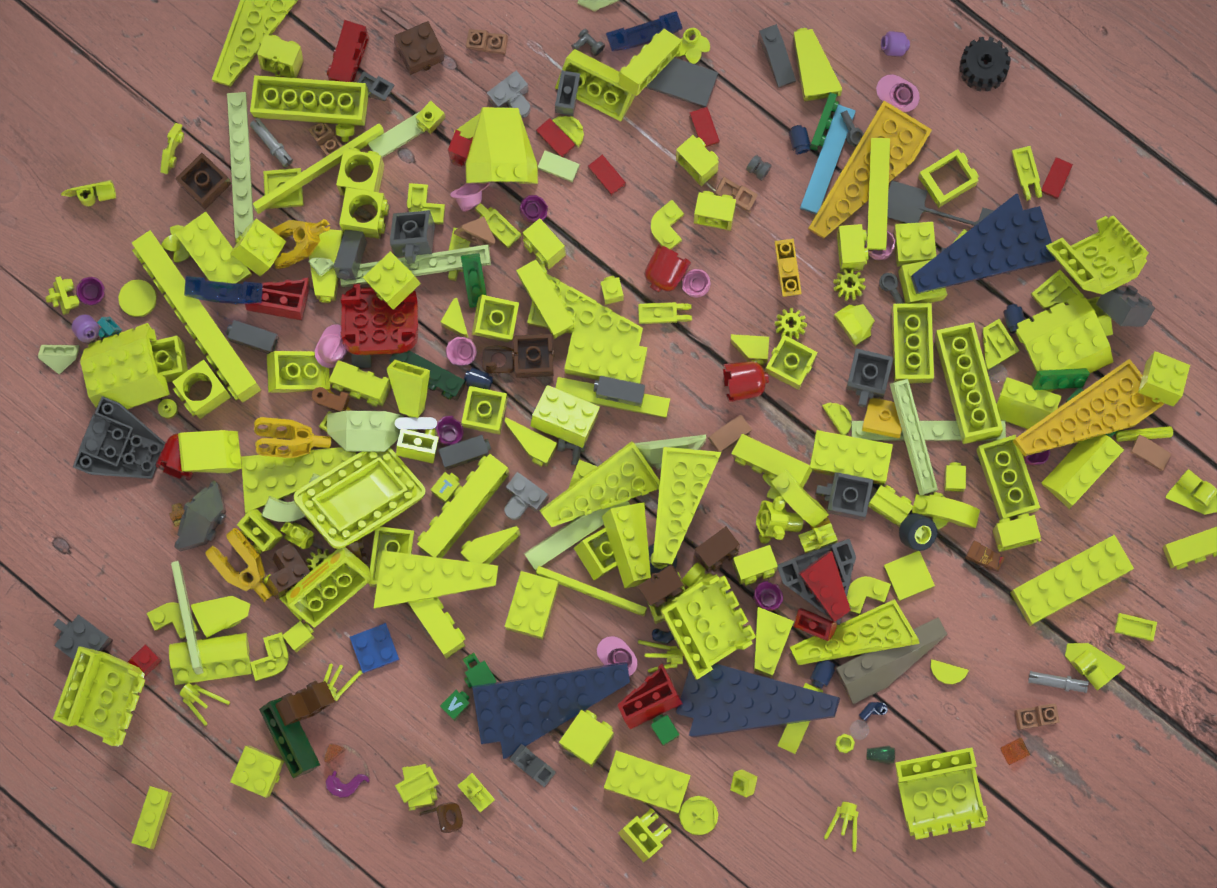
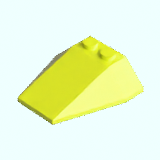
M481 108L466 161V183L519 182V184H538L537 162L518 108Z

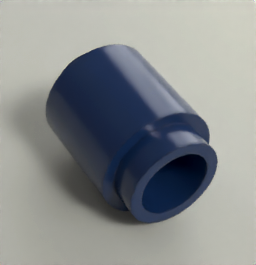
M802 125L793 126L791 131L788 132L792 149L796 154L809 152L811 143L807 128L802 127Z
M1012 304L1003 311L1007 329L1010 330L1011 334L1016 333L1018 329L1017 323L1025 320L1022 307Z
M471 368L470 371H466L464 380L467 387L472 386L490 390L493 376Z
M828 660L817 662L810 677V680L813 681L812 685L820 689L823 686L828 687L835 672V664Z

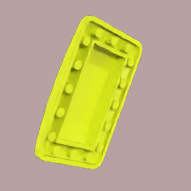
M388 448L385 452L358 453L297 490L294 494V502L333 548L341 549L376 530L420 501L425 495V487L403 461L396 456V453L391 448Z

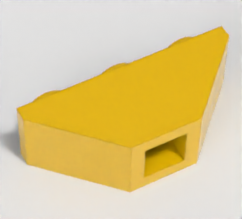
M794 239L775 241L776 266L782 297L801 295Z

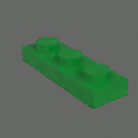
M831 92L829 94L811 142L810 149L817 151L819 146L823 147L826 136L823 135L825 129L829 130L832 122L830 118L831 112H836L839 104L836 101L837 94Z
M480 253L462 255L461 262L469 307H477L478 298L481 295L487 296Z
M1087 368L1037 371L1031 385L1034 390L1083 388L1090 373Z

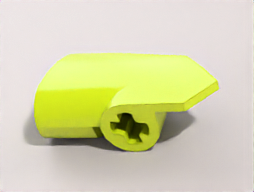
M112 180L70 188L61 193V196L68 197L77 195L81 204L86 207L92 206L96 202V196H98L100 202L116 198ZM89 193L88 198L85 199V194Z
M1189 469L1165 496L1166 499L1203 515L1217 512V489L1209 482L1200 479Z
M234 596L195 603L191 605V608L203 633L208 638L223 629H230L238 625L242 619L248 617L251 604Z
M1089 643L1067 644L1065 657L1081 675H1084L1096 690H1099L1125 669L1123 664Z

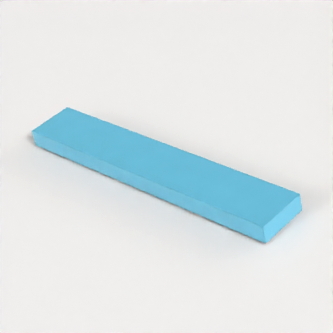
M841 105L837 106L800 209L813 214H817L843 148L846 134L848 133L840 113L847 110L853 120L856 110Z

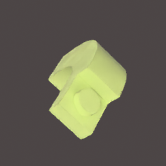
M313 473L310 482L314 481L320 476ZM269 496L262 511V516L278 522L295 521L305 516L294 501L284 502Z

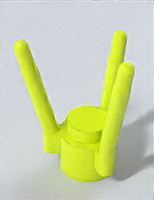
M638 640V644L670 650L666 651V653H646L644 655L645 657L666 658V661L670 662V664L664 665L666 669L677 668V664H683V654L680 649H677V646H667ZM655 667V668L648 669V672H649V673L655 672V671H657L659 668H658V667Z
M332 663L329 664L328 670L324 678V681H326V683H328L331 674V670L333 667ZM340 665L330 684H327L335 701H338L339 697L362 674V670H359L336 693L338 689L333 687L343 666Z
M187 683L179 695L184 698L183 702L190 707L204 726H207V722L192 704L196 701L205 709L208 708L199 699L200 693L198 692L227 705L230 704V701L202 689L197 684L193 686Z
M842 802L841 807H837L836 814L827 829L824 839H828L839 816L844 819L841 831L842 836L845 835L848 820L852 821L853 818L852 850L856 852L857 817L859 813L856 811L857 805Z

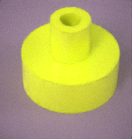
M336 125V135L341 136L342 142H348L349 136L355 134L354 125Z
M165 399L159 403L158 412L163 418L172 419L178 413V406L173 400Z

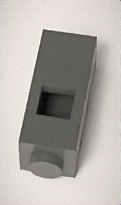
M345 230L333 266L338 278L356 280L367 245L363 231Z
M236 320L233 321L232 325L229 324L226 332L230 342L266 354L275 351L279 340L276 333Z
M600 376L599 381L595 380L593 392H596V398L641 407L645 385Z
M483 435L441 448L439 452L445 470H449L482 459L484 456L487 457L491 447L488 439L484 440Z

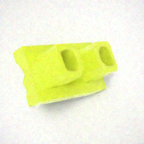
M61 276L56 277V281L53 283L54 288L48 289L50 295L45 297L46 302H52L54 307H58L60 304L62 314H69L71 309L79 306L77 295L67 297L66 292L74 289L72 279L62 280Z
M285 522L281 528V531L286 534L284 539L294 545L306 549L313 544V535L315 533L295 522L294 524Z
M831 523L798 535L805 554L838 542Z
M473 773L457 785L480 813L495 801Z

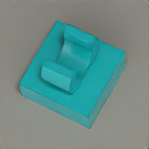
M101 317L97 322L101 326L98 334L101 339L115 334L119 335L122 331L111 317Z

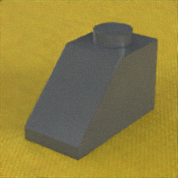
M561 71L555 102V113L574 116L580 73Z

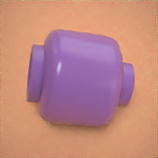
M889 31L881 39V50L887 56L900 57L909 50L910 41L903 32Z
M80 315L73 321L72 331L81 342H92L98 337L99 325L90 315Z

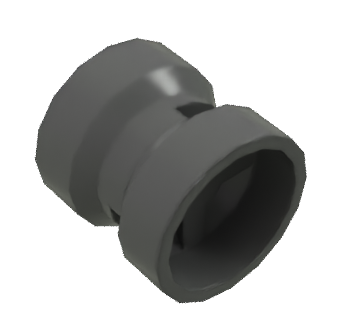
M755 155L748 164L746 171L754 173L756 178L762 181L772 165L768 162H763L761 157Z

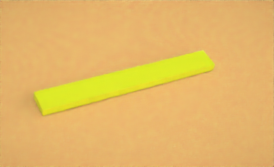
M381 124L375 125L253 203L254 210L257 214H260L339 164L342 160L344 149L357 148L361 150L369 142L384 134Z

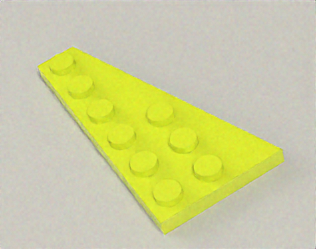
M240 0L212 81L231 87L259 51L265 34L271 36L298 0Z
M547 273L545 274L548 280H553L557 288L554 290L557 296L561 295L566 303L564 306L567 312L570 311L575 318V322H573L574 329L566 333L572 334L574 332L640 345L643 332L642 327L616 314L611 309L602 306L573 287L562 283L559 279ZM532 301L527 324L548 329Z
M631 441L539 511L548 524L554 527L574 520L576 517L588 515L599 509L603 510L629 501L631 498L649 494V492L657 489L659 490L660 480L634 442Z
M342 447L311 450L310 454L295 458L261 455L242 456L245 514L248 511L264 507L269 496L283 499L294 494L297 490L309 484L313 473L322 476L357 455V451H345Z
M663 447L653 563L673 564L721 452Z
M382 550L374 609L496 586L498 566Z
M894 599L837 625L835 634L829 641L813 636L789 648L797 664L802 665L920 643Z

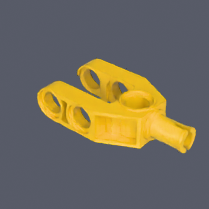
M325 219L318 223L288 220L272 228L271 230L283 239L293 235L296 242L294 250L282 253L280 257L276 258L274 261L275 268H287L308 258L320 243L319 235L330 230L329 222Z
M260 417L254 421L255 434L262 437H273V439L261 438L255 442L256 452L261 456L295 458L310 454L313 447L330 448V436L314 435L311 427L294 420ZM259 425H267V426H268V427L265 428V429H259V428H258ZM280 426L286 427L283 431L277 430ZM262 444L269 445L268 448L264 449L260 448L259 446ZM280 446L288 447L286 450L278 449Z
M233 528L226 534L227 540L248 564V567L241 573L236 571L228 562L227 556L224 557L214 546H211L205 552L206 556L228 583L245 591L253 589L264 603L273 594L262 582V578L266 575L261 556L243 533L237 528ZM247 572L252 574L253 580L248 578Z

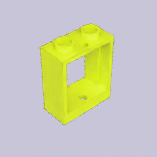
M957 149L922 170L918 178L937 207L940 208L976 186L979 176L974 168L971 169L968 165L966 155L963 152L960 153ZM956 159L969 178V181L943 195L930 174Z

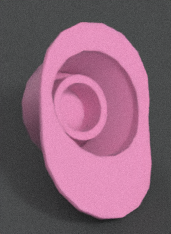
M886 75L877 84L876 89L879 98L902 112H909L915 109L919 103L918 89L912 83L899 76Z
M490 182L465 183L459 189L451 192L450 196L456 198L461 210L466 212L481 203L482 190Z
M337 324L327 327L316 345L315 358L324 367H335L337 361H342L347 353L342 343L341 325Z
M613 636L606 637L600 641L597 647V655L604 665L627 662L629 676L636 671L637 658L622 639Z

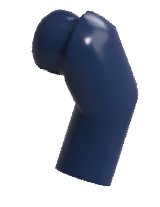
M658 628L652 631V638L656 642L668 644L675 639L671 631L665 632Z
M870 702L858 716L866 722L872 714L885 715L888 712V707L882 702Z

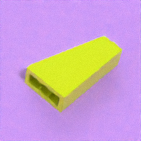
M800 28L796 30L793 34V41L804 102L828 98L830 92L841 96L842 87L813 29Z
M330 229L320 234V243L309 256V260L312 258H326L335 263L344 235L343 231ZM310 265L316 298L323 303L336 301L339 278L334 268L320 277Z

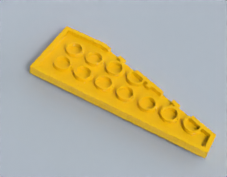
M883 101L809 225L808 230L824 239L869 200L871 138H890V182L914 162L932 129L888 102Z
M1128 359L1016 437L1013 442L1023 456H1028L1134 427L1161 408L1164 403L1153 402L1152 398L1138 393L1142 374L1133 362Z

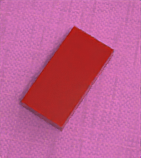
M708 107L690 112L697 137L704 141L705 147L720 143Z
M551 118L536 129V132L561 157H564L575 147L572 140Z
M603 154L588 165L590 171L611 196L626 185L624 179Z
M1055 157L1042 186V193L1058 199L1073 164Z

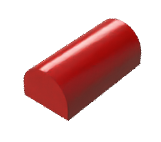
M800 608L798 609L794 627L829 641L835 634L837 623Z

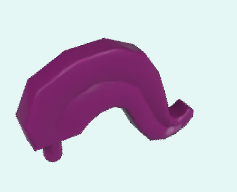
M333 771L332 776L329 775L326 779V789L337 797H349L356 791L362 781L365 780L369 783L370 780L366 775L358 774L349 783L344 784L336 777L337 772Z

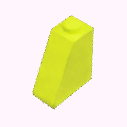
M394 360L387 367V373L399 412L406 414L408 417L418 418L425 410L430 370Z

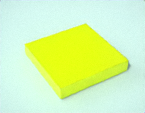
M301 168L263 171L265 195L302 172ZM303 186L268 209L304 206Z
M920 551L884 565L898 601L935 586Z

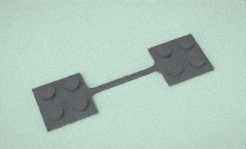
M892 180L888 191L887 218L903 223H918L921 214L929 212L975 226L993 212V210L982 207L979 220L973 222L926 208L924 204L928 193L926 190Z

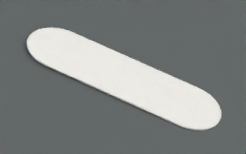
M405 417L395 420V426L398 429H433L437 425V421L432 417Z

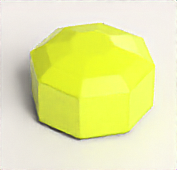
M842 734L837 737L835 746L839 752L847 754L853 750L855 741L851 735Z

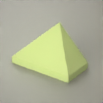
M41 345L38 358L60 374L76 360L80 347L79 345Z

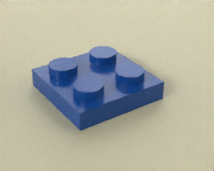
M386 623L350 636L363 674L400 660Z

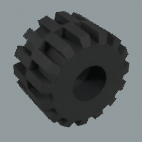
M979 37L977 42L975 39L972 40L969 46L965 47L960 60L959 70L962 72L961 78L963 81H968L967 86L970 88L973 85L976 86V91H981V88H985V91H991L992 87L998 88L1000 83L1006 79L1010 68L1011 58L1008 56L1009 51L1007 47L1002 48L1003 43L1000 40L997 43L993 42V37H989L988 40H985L984 37ZM983 60H987L988 64L985 65Z

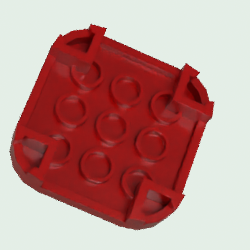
M355 284L345 295L342 294L340 333L343 346L348 352L355 355L398 354L407 352L415 346L418 340V301L416 291H412L394 310L384 300L381 301L371 287L361 288L360 284Z

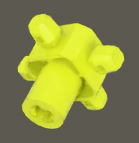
M777 496L773 502L763 500L760 504V510L756 517V526L760 532L759 540L761 543L767 544L771 538L782 540L785 531L800 532L802 530L803 518L798 513L786 511V501L782 496Z

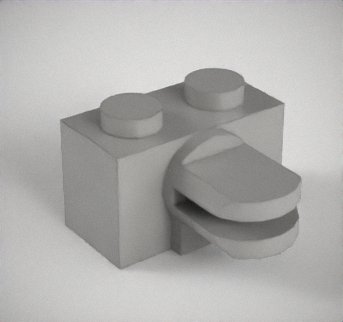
M517 70L487 92L488 100L495 108H518L521 118H525L530 114V103L523 96L529 91L528 84Z
M517 472L506 486V490L513 496L506 504L504 511L511 520L519 519L528 507L538 513L549 499V495Z

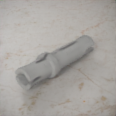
M259 118L255 119L256 122L253 120L250 123V127L253 128L271 150V155L276 156L284 168L291 165L293 159L284 150L283 144L274 138Z
M1032 671L1029 673L1028 683L1062 688L1068 692L1073 690L1087 693L1088 681L1071 679V676L1066 678Z

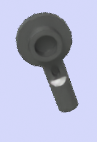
M846 110L840 113L848 129L846 140L849 145L856 147L864 133L859 128H855Z
M892 273L883 274L879 279L881 289L890 292L896 304H905L896 289L898 286L897 277Z

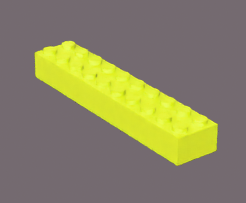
M151 230L133 241L132 244L135 247L132 250L141 264L145 262L142 266L152 279L155 277L153 282L161 293L166 292L163 296L172 309L177 308L174 312L183 324L187 322L185 328L193 339L198 338L195 341L204 355L208 353L206 356L207 360L215 370L219 369L216 373L224 384L229 383L227 388L235 400L240 399L243 403L260 392L261 389Z

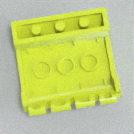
M1107 216L1096 220L1098 232L1071 246L1063 237L1046 245V249L1084 290L1103 295L1137 278L1147 262L1146 257L1149 252L1115 216H1110L1109 219Z
M1077 295L1067 300V306L1062 302L1049 308L1050 314L1046 310L1032 316L1034 322H1031L1028 318L1017 323L1018 329L1016 334L1020 343H1024L1036 372L1042 370L1087 368L1089 373H1092L1114 362L1107 337L1094 309L1086 297L1081 298L1080 295ZM1048 389L1045 391L1052 392L1056 389Z
M148 323L137 326L135 330L132 328L119 333V336L115 334L104 338L103 341L98 340L90 343L88 348L84 349L80 363L88 397L95 407H97L102 396L120 403L126 409H130L170 395L166 377L157 373L150 341H156L157 339L155 330Z
M716 574L697 582L668 600L661 609V613L695 679H699L713 670L711 667L713 664L735 650H744L752 645L751 640L756 638L750 625L743 626L748 620L742 608L734 609L740 604L733 591L726 593V590H729L731 587L725 575L718 577Z
M79 646L53 719L67 726L77 725L103 737L102 742L110 746L119 747V745L123 744L126 735L125 729H128L133 714L131 711L135 710L140 697L138 692L141 693L144 686L145 674L139 667L110 654Z
M973 747L895 763L905 821L910 836H914L915 840L928 838L929 832H932L933 836L948 834L949 828H951L953 833L968 830L967 825L969 824L972 829L985 826L988 816L980 793Z

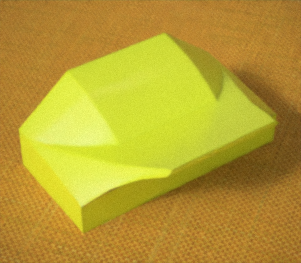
M849 304L834 314L835 319L854 346L871 337V328L875 320L864 304L856 306Z

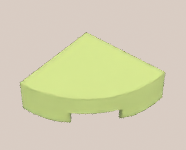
M312 258L308 261L320 277L334 266V263L326 258Z

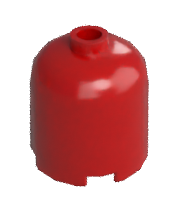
M658 244L645 269L644 276L651 284L650 288L658 293L660 290L670 292L678 286L691 262L686 258L683 260L677 257L678 253Z
M748 361L723 364L725 368L723 369L724 387L728 386L729 394H726L728 402L755 398L763 394L766 383H769L768 372H764L759 363Z
M178 433L173 434L167 439L155 466L157 468L163 467V472L172 477L180 479L181 476H184L189 481L192 479L194 472L182 471Z

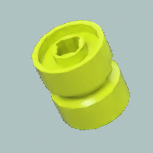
M697 562L687 572L682 581L685 585L691 587L697 582L714 575L711 573L706 574V569Z

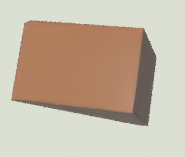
M485 217L464 224L454 231L455 235L478 246L488 245L491 247L496 241Z

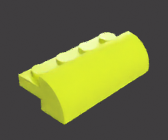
M247 633L197 640L203 673L198 675L195 674L192 668L187 642L169 645L170 667L173 672L175 685L252 674Z

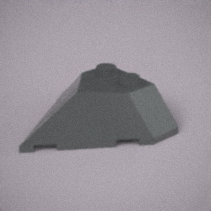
M212 481L208 488L205 487L192 498L190 503L187 502L184 505L185 511L181 517L177 533L179 538L174 545L178 551H185L206 545L208 541L211 542L216 535L215 530L218 524L221 525L224 522L226 508L220 485L217 482Z
M850 539L833 543L778 564V571L783 584L828 616L798 573L828 551H832L847 597L851 574L856 560ZM841 618L836 621V623L839 625L841 622Z

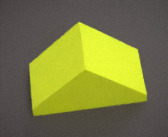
M454 298L440 321L441 325L461 337L469 338L458 298Z

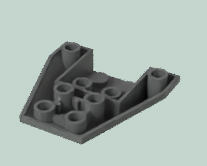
M102 396L81 441L73 468L90 475L152 479L156 470L155 464L165 442L120 403Z

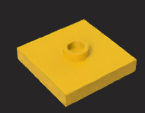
M870 398L862 431L900 439L902 428L895 402Z

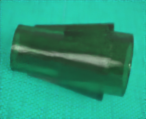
M890 745L867 748V760L887 765L895 763V748Z

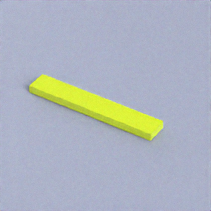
M871 138L868 250H886L890 138Z
M561 377L557 378L556 389L592 404L667 418L670 398L644 394L642 406L639 407L596 398V392H593L594 384Z
M538 566L536 570L537 576L558 581L560 585L640 616H645L647 607Z

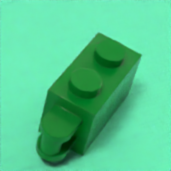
M474 652L462 659L468 668L464 672L467 676L464 680L469 689L472 686L497 682L485 660L480 663ZM476 660L478 665L471 668L469 664Z

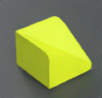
M738 770L733 774L730 790L744 797L754 794L758 776L745 770Z

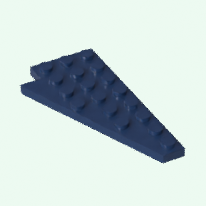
M1013 195L911 276L916 294L1056 261L1054 256L1046 249V245L1052 243L1041 207L1023 210L1019 195Z
M627 662L472 686L481 744L501 742L503 759L508 758L515 753L521 744L526 747L578 715L581 710L588 709L630 683Z
M713 664L711 666L713 670L699 679H695L691 669H689L680 698L682 704L678 706L676 711L678 715L693 718L689 736L694 738L834 718L840 698L723 665Z

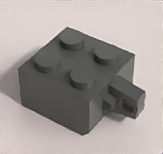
M430 210L393 214L390 245L396 257L405 256L407 264H415L416 255L432 254L435 223Z
M1131 285L1119 286L1101 295L1096 303L1098 307L1120 326L1143 327L1147 324L1155 310L1152 302L1148 298L1141 296L1138 290Z
M856 348L846 390L854 391L856 395L860 396L858 406L866 407L867 399H872L873 396L884 397L893 357Z
M835 473L833 483H828L827 487L817 485L815 494L824 496V501L829 502L827 513L864 521L873 480Z
M79 614L73 622L69 621L67 625L60 619H57L54 623V626L61 630L59 634L61 637L54 646L73 660L79 646L104 652L113 640Z

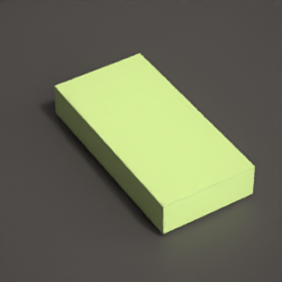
M544 151L538 169L573 183L580 164Z

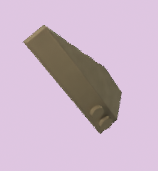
M939 617L913 629L920 644L865 653L835 669L853 705L887 688L947 635Z

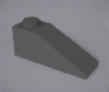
M777 24L759 30L758 38L778 88L796 82Z

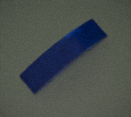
M675 11L659 16L657 20L625 30L623 27L607 32L606 36L611 50L618 51L648 44L656 33L659 34L663 29L674 34L682 30L683 27L678 13Z
M186 276L184 295L219 303H261L263 283L243 282V284L205 281V278Z

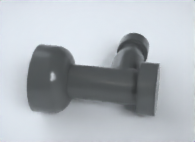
M585 28L578 35L580 39L572 44L571 47L573 50H578L588 43L592 47L591 52L597 56L603 51L605 44L601 41L596 42Z
M559 438L557 451L563 452L565 448L573 449L571 465H577L580 452H585V445L581 448Z

